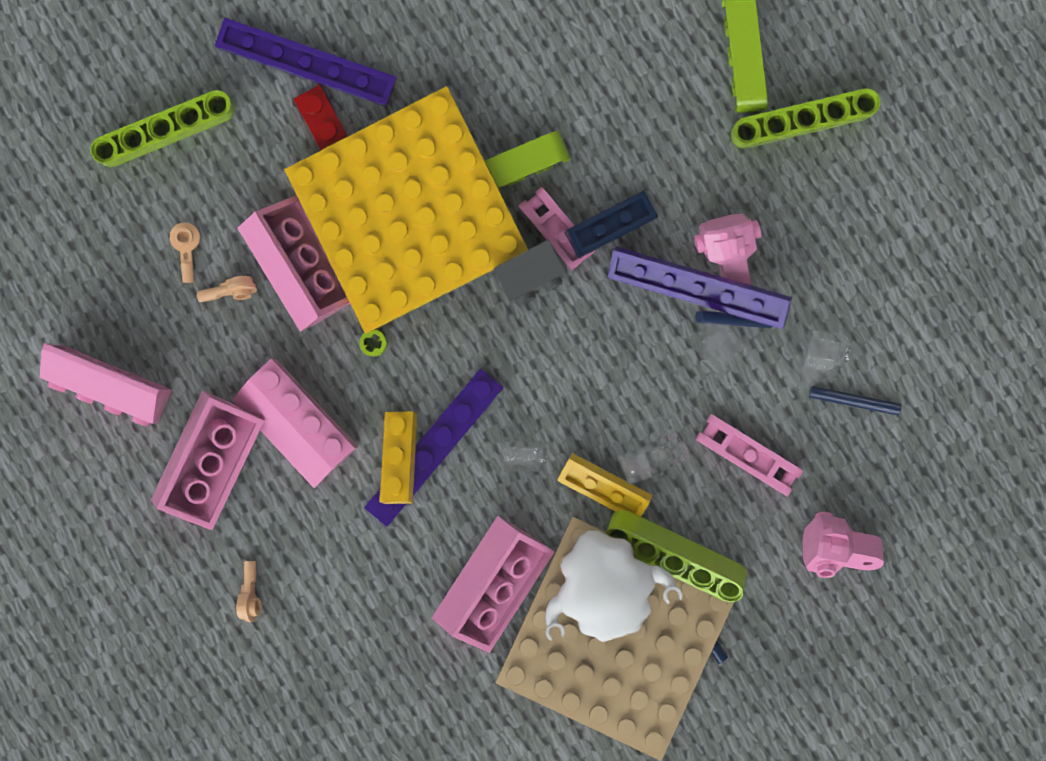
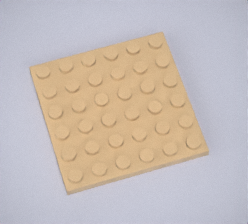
M572 516L495 683L662 761L734 602L723 601L673 577L677 588L682 592L681 601L679 593L676 590H670L667 593L669 604L665 602V587L660 583H655V588L648 597L651 613L643 621L639 631L602 642L594 636L583 634L580 631L578 621L566 616L562 612L558 616L557 621L564 626L565 637L563 638L561 629L554 626L550 631L553 641L549 640L546 636V608L565 582L561 569L563 558L572 551L579 536L587 530H599L606 534L605 531Z

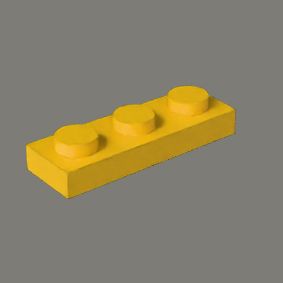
M414 411L385 412L380 502L383 504H413L417 413Z
M571 453L557 479L558 482L615 512L627 510L640 517L653 496L574 453Z

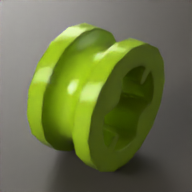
M373 330L367 334L363 333L359 341L360 349L367 356H380L387 348V339L378 330ZM375 334L380 337L378 341H381L382 344L380 349L374 348L373 352L367 350L369 345H365V340L373 338Z

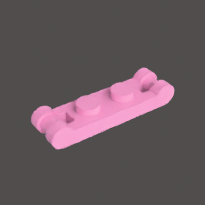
M710 414L706 421L708 425L703 433L699 432L695 440L788 497L792 491L790 487L796 478L799 479L804 471ZM718 430L726 434L720 444L713 440ZM779 467L786 471L780 481L773 477Z

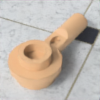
M182 222L172 228L169 239L174 249L180 251L182 283H194L192 252L196 250L200 243V233L196 226L191 223Z
M236 276L227 279L225 283H220V287L197 291V299L201 303L232 295L236 300H245L251 298V294L257 291V286L253 283L252 277Z
M244 561V584L241 585V593L238 594L236 603L238 618L246 622H254L262 611L261 600L255 594L256 561Z

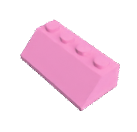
M297 195L255 211L238 227L239 232L300 332L318 324L350 304Z
M43 344L40 378L49 381L48 387L60 392H65L66 389L76 392L75 398L86 403L93 404L94 400L105 404L104 410L116 415H121L122 412L132 415L131 421L148 427L150 423L157 424L160 422L172 389L62 344Z
M271 358L248 379L232 399L238 407L264 420L260 431L313 488L358 448L277 359Z
M202 390L152 495L151 501L156 509L213 530L264 420L229 401Z
M497 516L440 603L432 619L452 637L490 653L555 551L514 524Z

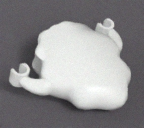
M587 530L579 536L572 551L562 560L561 569L565 582L558 594L547 605L545 614L547 624L546 636L549 640L553 641L550 631L554 626H557L561 629L563 638L565 637V628L557 621L558 616L563 612L566 616L578 621L580 631L583 634L594 636L602 642L619 638L640 630L643 621L651 613L648 597L655 588V583H660L665 587L664 600L668 604L667 593L670 590H676L679 593L680 601L682 599V592L677 588L674 578L667 570L660 566L648 565L635 559L630 542L622 538H613L599 530Z

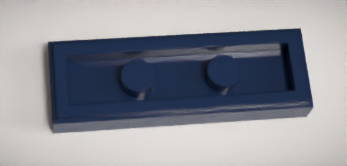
M643 190L567 229L564 233L577 257L580 259L657 219L658 215Z

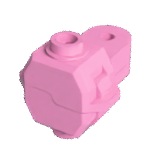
M733 214L702 223L698 227L699 234L694 235L697 253L703 252L710 262L718 264L721 277L751 285L747 259L757 250L756 239L761 238L758 221H751L744 214Z
M830 512L815 514V518L804 529L802 540L803 561L807 570L817 572L819 577H833L843 566L859 570H875L884 564L883 542L880 537L854 532L845 519L833 517V514Z

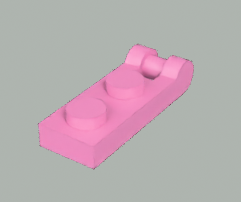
M540 187L534 192L535 196L528 202L524 200L518 207L545 240L549 239L555 252L569 269L573 271L594 252L580 259L577 257L564 233L567 229L574 226L573 223L544 188ZM544 204L549 211L542 217H539L535 211Z

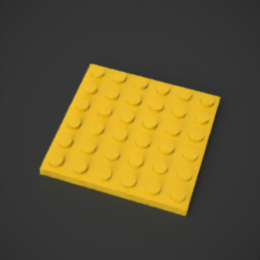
M447 86L284 169L365 334L493 271V268L528 250Z

